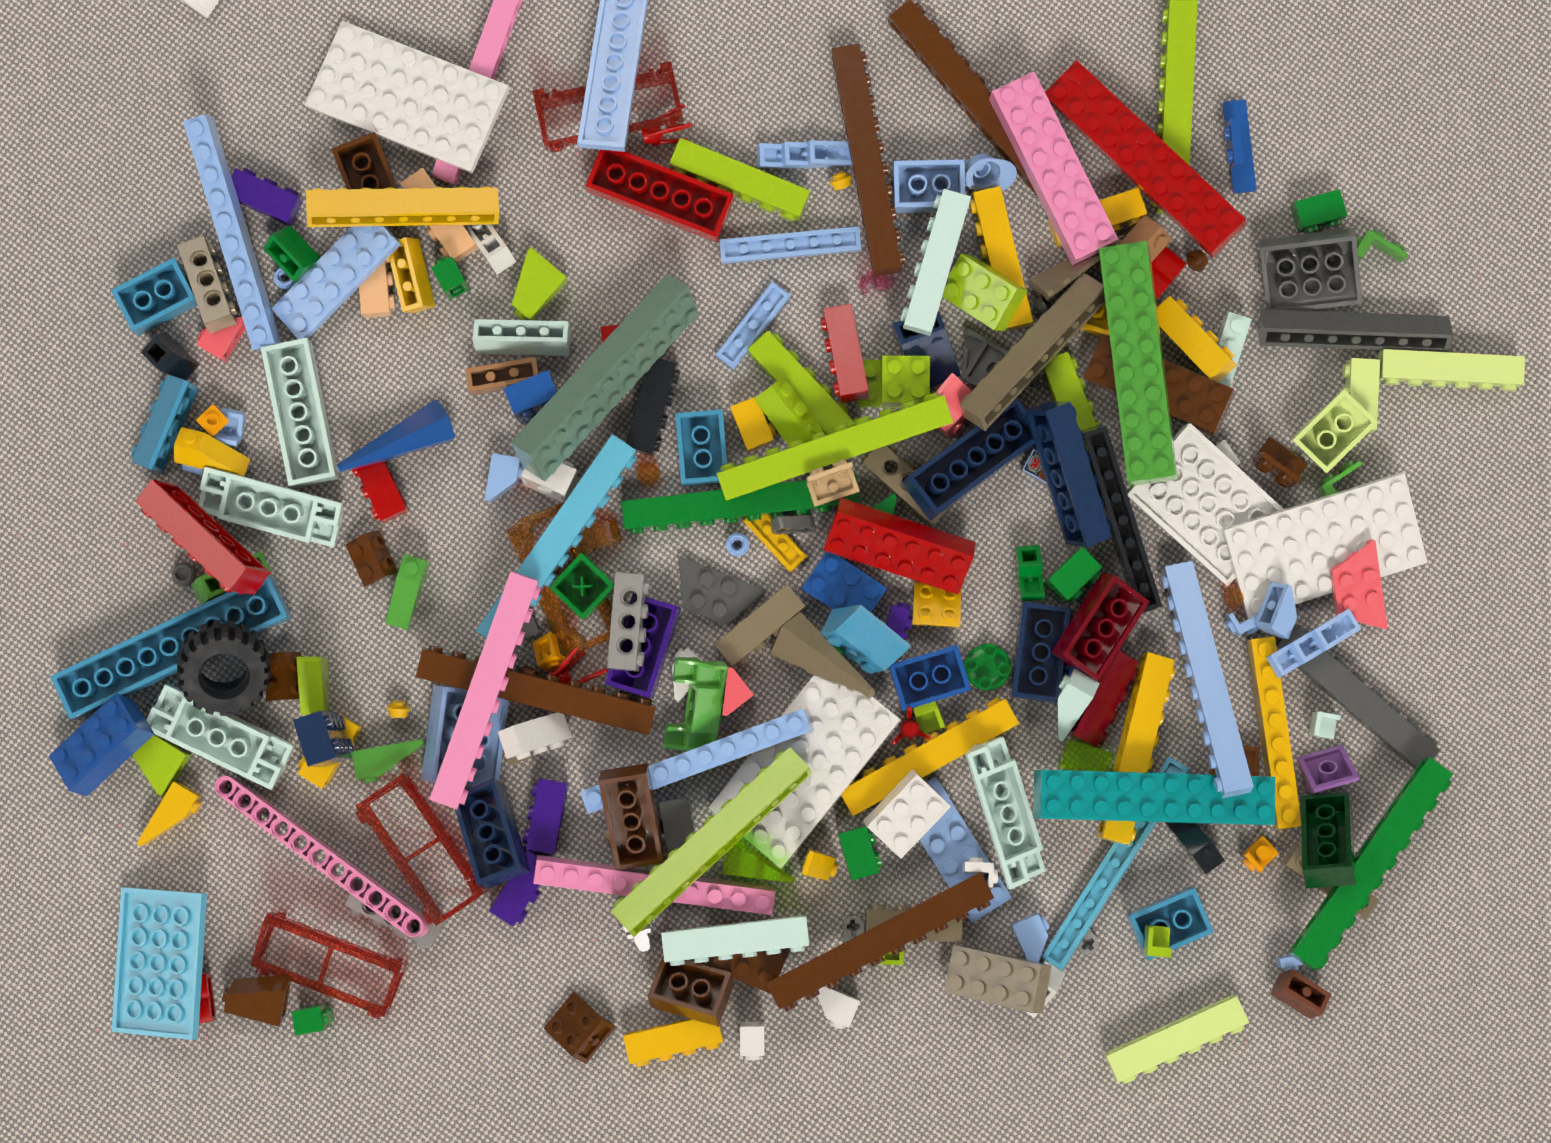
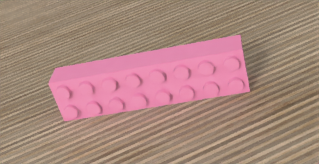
M1035 72L993 90L989 100L1071 264L1074 265L1099 253V248L1114 246L1119 239Z

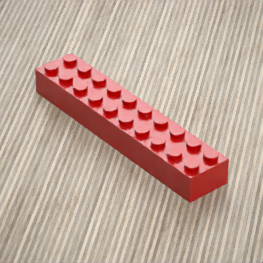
M1078 60L1045 92L1051 106L1212 259L1246 226V218Z

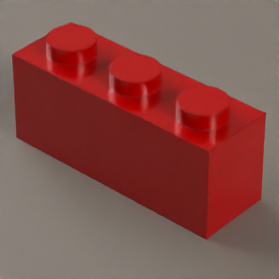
M386 461L352 470L356 478L360 477L363 483L360 489L366 499L370 498L373 504L370 510L375 520L380 519L381 522L386 523L409 512Z

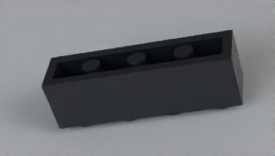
M657 359L644 375L626 444L634 448L637 453L653 457L655 451L659 452L662 443V438H659L660 430H665L668 421V416L665 415L667 406H672L675 394L671 393L673 384H678L681 372L677 370V363Z

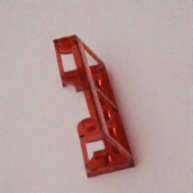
M671 61L660 63V69H657L656 72L651 68L648 73L638 74L634 91L670 84L677 113L629 124L628 133L665 125L666 128L680 125L679 122L684 121ZM586 86L558 92L557 89H553V94L545 93L544 88L532 90L546 151L559 152L564 150L566 146L575 145L578 141V135L549 141L543 111L584 102Z
M401 774L356 805L358 809L355 812L356 816L362 824L367 822L424 905L425 911L422 914L429 924L434 923L435 926H438L487 893L485 888L477 885L473 869L409 774ZM398 786H401L409 798L413 800L437 836V838L407 857L403 856L370 806L371 803ZM439 841L464 876L466 883L474 894L444 915L409 865L410 860Z
M277 910L266 914L250 965L256 968L255 972L264 976H269V974L275 976L290 975L292 976L291 982L368 1011V1016L380 1019L381 1016L386 1017L389 1014L409 961L399 957L397 959L393 957L388 959L389 955L378 953L297 922L294 918L287 919V914ZM274 927L328 947L318 981L262 960ZM334 949L394 973L383 1006L323 983Z

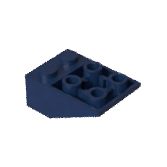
M939 311L937 312L930 336L904 329V321H897L892 324V331L902 356H930V388L944 383L951 373L957 377L961 376Z

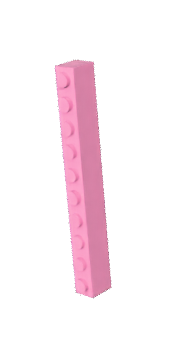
M511 571L429 800L457 809L460 804H465L469 791L465 790L467 782L473 781L477 768L473 767L476 758L481 759L485 748L484 745H481L483 737L489 736L493 723L489 722L492 713L497 714L501 700L497 699L500 690L505 691L509 678L505 677L508 667L513 669L517 655L513 654L516 645L521 646L525 636V632L521 631L524 622L529 623L533 613V609H530L532 599L537 601L541 591V587L537 586L539 583L537 579L515 571Z
M537 855L533 884L627 896L632 892L631 889L637 882L644 881L649 876L651 870L639 868L616 870L615 865ZM699 877L673 902L772 915L776 891L773 886Z

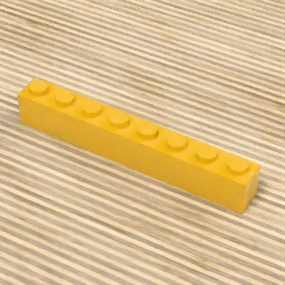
M460 186L457 188L434 187L421 189L418 187L408 189L388 187L385 189L338 188L336 190H323L316 188L306 190L307 227L486 225L499 223L498 188H491L489 186H482L480 188Z
M1275 636L1247 640L1246 644L1265 776L1275 777V825H1273V829L1300 827L1301 814L1281 677L1278 678L1266 659V657L1277 651Z
M1149 652L1141 654L1138 665L1139 672L1134 681L1112 772H1150L1153 765L1152 752L1157 747L1159 735H1157L1158 727L1162 725L1164 720L1163 706L1170 696L1169 682L1173 679L1176 667L1173 666L1174 659ZM1100 821L1096 837L1122 845H1130V842L1134 840L1136 835L1135 822Z
M997 697L986 703L988 708L979 712L978 709H975L966 714L967 720L961 723L955 720L944 727L946 731L940 735L934 732L930 734L931 739L923 738L925 743L917 747L914 743L903 749L904 755L898 758L892 755L883 760L884 766L877 770L873 766L862 772L863 777L857 781L853 780L841 795L851 815L855 816L883 800L912 769L923 778L964 755L975 744L985 743L1018 725L1019 722L1007 700L1002 699L1000 701Z

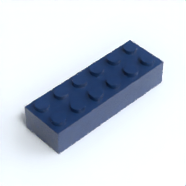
M1015 398L986 431L978 426L907 476L902 482L904 488L930 521L1035 445L1025 413L1026 409L1018 398Z
M1049 401L1025 410L1065 544L1090 547L1111 538V525L1104 513V502L1097 490V479L1091 470L1090 456L1084 447V436L1078 427L1077 413L1071 402Z

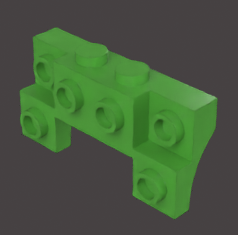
M698 657L675 658L672 680L675 683H688L689 690L684 723L665 724L662 743L664 749L690 751L717 741L719 725H721L723 719L721 710L722 703H724L728 666L724 661H701Z

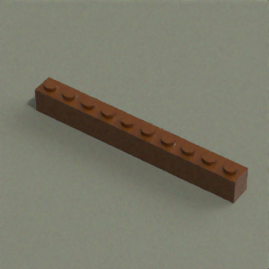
M912 0L905 2L888 17V24L1000 155L1015 165L1018 176L1037 196L989 100L993 90L989 91L984 85L985 81L982 76L977 72L974 74L969 68V61L963 55L959 56L956 53L952 41L947 37L944 39L939 33L940 28L933 20L929 21L926 18L922 6L917 2L914 4Z
M860 44L832 48L831 57L873 277L901 273L902 265L905 264L903 250L899 251L897 242H901L899 228H894L893 220L897 219L894 205L890 206L889 198L892 197L891 184H886L885 175H888L886 161H882L880 154L884 153L882 139H878L876 131H880L878 117H873L872 109H875L874 96L869 95L868 87H871L870 74L865 73L864 65H867L866 53L861 51Z
M429 645V648L422 649L415 677L468 690L480 657L476 656L475 660L466 658V653L452 651V654L443 652L442 647ZM508 667L505 677H508L509 681L505 691L500 690L498 698L646 735L650 733L656 705L652 704L653 700L639 697L638 700L630 699L629 694L615 691L614 695L606 693V688L592 685V689L582 687L583 683L579 681L569 680L566 683L559 681L560 677L546 674L545 677L536 675L537 671L522 668V671H518Z
M980 872L766 983L778 1009L784 1008L787 1012L797 1007V1001L803 997H806L808 1001L820 995L819 989L825 986L831 989L841 984L840 978L846 975L852 978L862 973L861 967L869 963L873 967L885 961L884 955L891 952L895 956L906 950L905 944L913 941L914 945L924 941L927 939L926 934L934 930L937 934L947 929V923L953 919H956L958 923L970 917L969 911L977 908L979 912L991 906L989 901L994 896Z

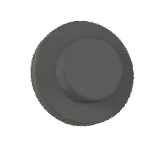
M179 563L172 570V579L177 585L188 586L196 578V571L189 563Z

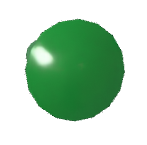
M991 643L981 644L973 648L967 655L964 668L968 681L973 686L984 691L995 690L1003 686L1008 680L1011 673V661L1001 647Z

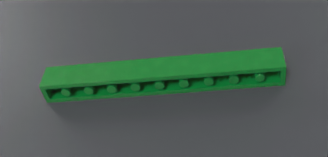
M855 474L854 476L858 484L857 474ZM803 480L776 483L727 501L723 490L626 500L621 501L624 529L625 531H630V535L643 534L644 529L651 528L654 529V532L667 531L668 526H677V529L691 528V524L700 523L701 527L715 525L714 521L724 520V524L738 523L739 518L746 517L748 521L762 520L761 516L771 515V519L791 512H794L795 516L808 515L809 510H818V513L832 512V508L838 506L840 499L814 507L806 481ZM859 492L843 497L860 504Z
M1431 757L1421 760L1354 856L1356 885L1333 886L1289 949L1288 953L1311 970L1322 969L1329 960L1328 953L1332 948L1336 949L1343 939L1342 933L1346 928L1350 929L1357 919L1355 915L1358 910H1363L1370 901L1368 896L1372 890H1377L1384 881L1382 876L1386 870L1390 871L1398 860L1395 858L1400 850L1404 851L1411 842L1409 837L1413 831L1417 832L1425 822L1423 817L1427 811L1431 812L1438 803L1436 798L1451 785L1452 781H1450V778L1453 775L1452 772Z

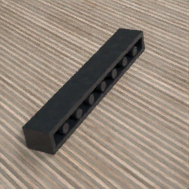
M1099 424L1081 430L1084 436L1085 450L1090 456L1091 470L1097 479V490L1104 502V513L1111 525L1110 532L1125 582L1150 601L1143 613L1163 607L1107 426Z

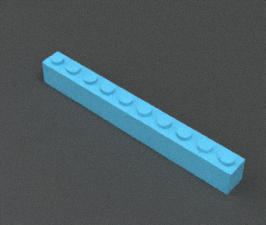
M613 434L610 436L524 560L517 573L539 580L537 586L541 587V591L544 586L549 587L556 577L553 574L558 566L562 568L570 557L567 553L571 547L576 548L583 539L582 531L585 527L590 528L597 518L594 514L598 508L603 509L610 500L609 492L612 488L617 489L624 479L621 475L625 469L628 468L630 470L637 461V457H635L637 452L634 448ZM502 594L476 630L485 638L488 636ZM539 594L537 601L532 599L531 605L535 607L543 595Z

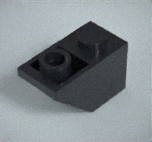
M167 332L155 335L140 352L158 370L183 380H187L200 365Z

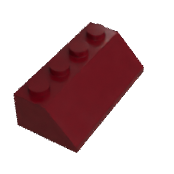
M1102 573L1051 653L1070 667L1099 681L1150 601L1117 576Z
M1120 650L1117 652L1101 679L1097 681L1099 686L1093 699L1072 727L1069 736L1093 748H1097L1098 744L1103 745L1108 735L1105 730L1109 723H1114L1118 715V711L1115 709L1119 702L1123 703L1129 692L1126 687L1129 681L1133 682L1139 672V669L1136 668L1139 662Z

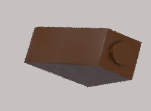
M278 975L234 979L230 988L226 987L223 992L224 1012L280 1027L287 1012L292 976Z

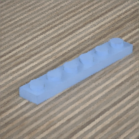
M859 226L719 239L722 264L858 252L862 250Z

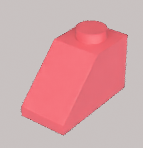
M243 317L235 318L237 324L210 334L207 328L202 329L197 338V346L226 363L246 330Z

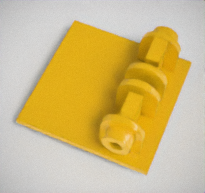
M914 582L912 623L917 624V626L960 627L961 589L959 594H955L921 582Z

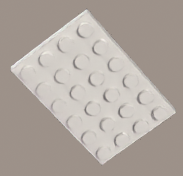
M1187 422L1173 438L1178 480L1131 486L1127 490L1129 499L1224 585L1229 586L1235 579L1222 529L1283 510V508L1199 430Z

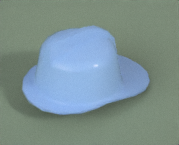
M977 154L970 160L965 161V182L970 189L985 190L1001 186L1003 191L1013 184L1017 176L1016 167L1012 162L993 158L988 154Z

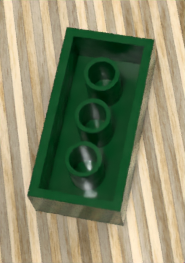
M1349 792L1301 795L1302 871L1306 888L1356 885L1353 811Z

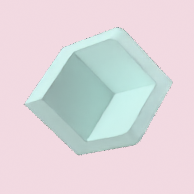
M1312 712L1308 735L1334 739L1336 721L1341 719V715Z

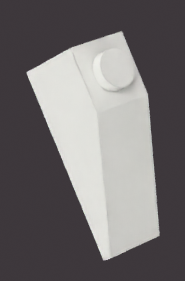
M491 224L463 225L497 275L516 262L508 247Z

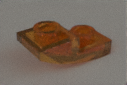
M611 519L592 524L590 528L585 527L581 533L583 539L576 548L573 546L572 548L575 555H579L580 553H588L601 547L620 543L623 539L616 520Z

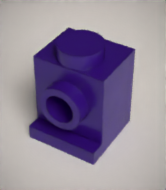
M898 602L897 606L892 604L886 625L906 640L908 634L903 632L904 629L909 630L913 617L909 616L911 606Z

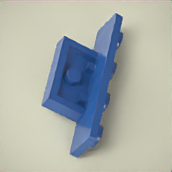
M1246 100L1224 101L1222 104L1225 124L1223 127V138L1227 141L1225 155L1226 162L1230 166L1232 192L1234 194L1255 192L1257 188Z

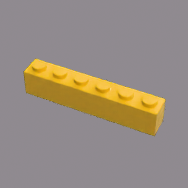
M1001 186L973 192L969 207L971 214L975 213L977 222L974 223L976 235L981 236L983 245L979 247L982 259L986 258L988 266L1025 288ZM1027 293L1004 332L1032 325L1033 318Z

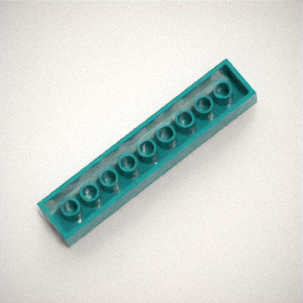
M1034 770L1033 819L1275 825V777L1251 776L1254 786L1251 793L1222 798L1221 792H1217L1214 785L1216 775Z

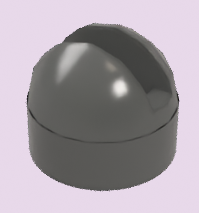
M1043 295L1033 302V310L1038 309L1037 315H1042L1052 307L1051 302L1047 301Z

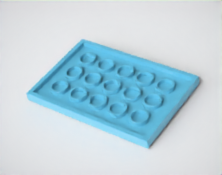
M121 887L111 1032L186 1040L198 1039L207 893Z

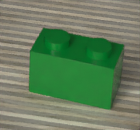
M1340 189L1297 200L1290 206L1298 233L1303 231L1306 234L1314 233L1320 230L1319 227L1328 225V228L1339 226L1342 224L1341 221L1348 216Z
M291 225L273 233L263 247V250L294 283L299 281L321 258Z
M445 256L435 261V265L431 268L449 300L471 290L453 257L448 258Z
M328 1002L299 1007L291 1012L295 1036L324 1031L332 1026V1021L335 1019L333 1008L329 1007Z

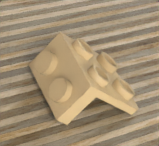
M845 459L833 463L832 469L824 471L823 467L809 471V476L806 477L805 481L814 507L860 492L852 470L854 467L852 462L847 463Z

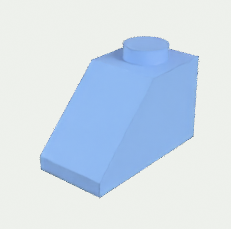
M492 453L485 494L486 502H494L519 484V478H521L524 466L518 457Z
M1271 582L1254 625L1270 636L1289 639L1297 620L1292 586Z
M1034 913L1010 925L1025 959L1039 962L1048 938L1046 930L1050 928L1044 916L1040 917L1038 913Z

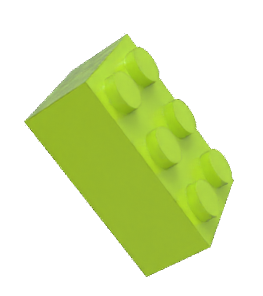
M961 253L947 278L942 297L991 329L1005 331L1028 290L976 257Z

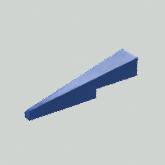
M437 399L433 400L336 465L337 473L452 442L456 437L449 415Z

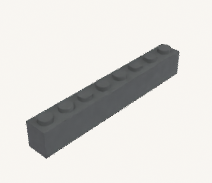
M1261 309L1257 325L1260 346L1448 352L1453 337L1449 316Z
M1294 625L1289 639L1280 638L1276 642L1277 651L1309 631L1302 625L1298 627ZM1328 650L1297 667L1299 671L1414 770L1423 758L1431 757L1433 759L1439 753L1440 749L1436 746L1437 741L1428 734L1424 736L1418 731L1419 726L1409 718L1407 720L1400 715L1401 710L1392 703L1387 704L1382 700L1383 695L1373 687L1368 688L1363 683L1365 681L1364 678L1358 673H1351L1345 668L1347 664L1338 656L1332 657L1327 652Z

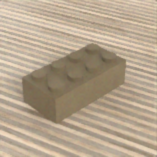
M953 944L944 992L1029 1013H1043L1052 965L970 946Z

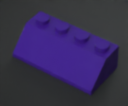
M632 594L629 605L637 601V594ZM645 597V604H648L647 619L643 618V628H646V640L641 642V652H644V664L639 666V672L609 669L605 684L654 699L681 608ZM628 616L624 620V626L627 629L632 628L635 625V618ZM625 640L622 644V650L627 653L633 649V642L631 640Z

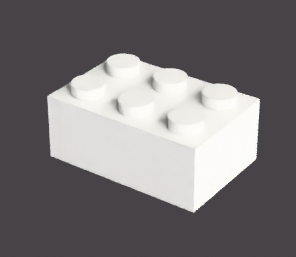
M912 769L863 822L902 859L951 806Z

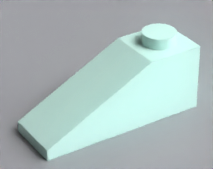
M1076 669L1073 670L1070 676L1065 675L1058 686L1062 689L1058 697V739L1062 742L1093 699L1099 686V682Z

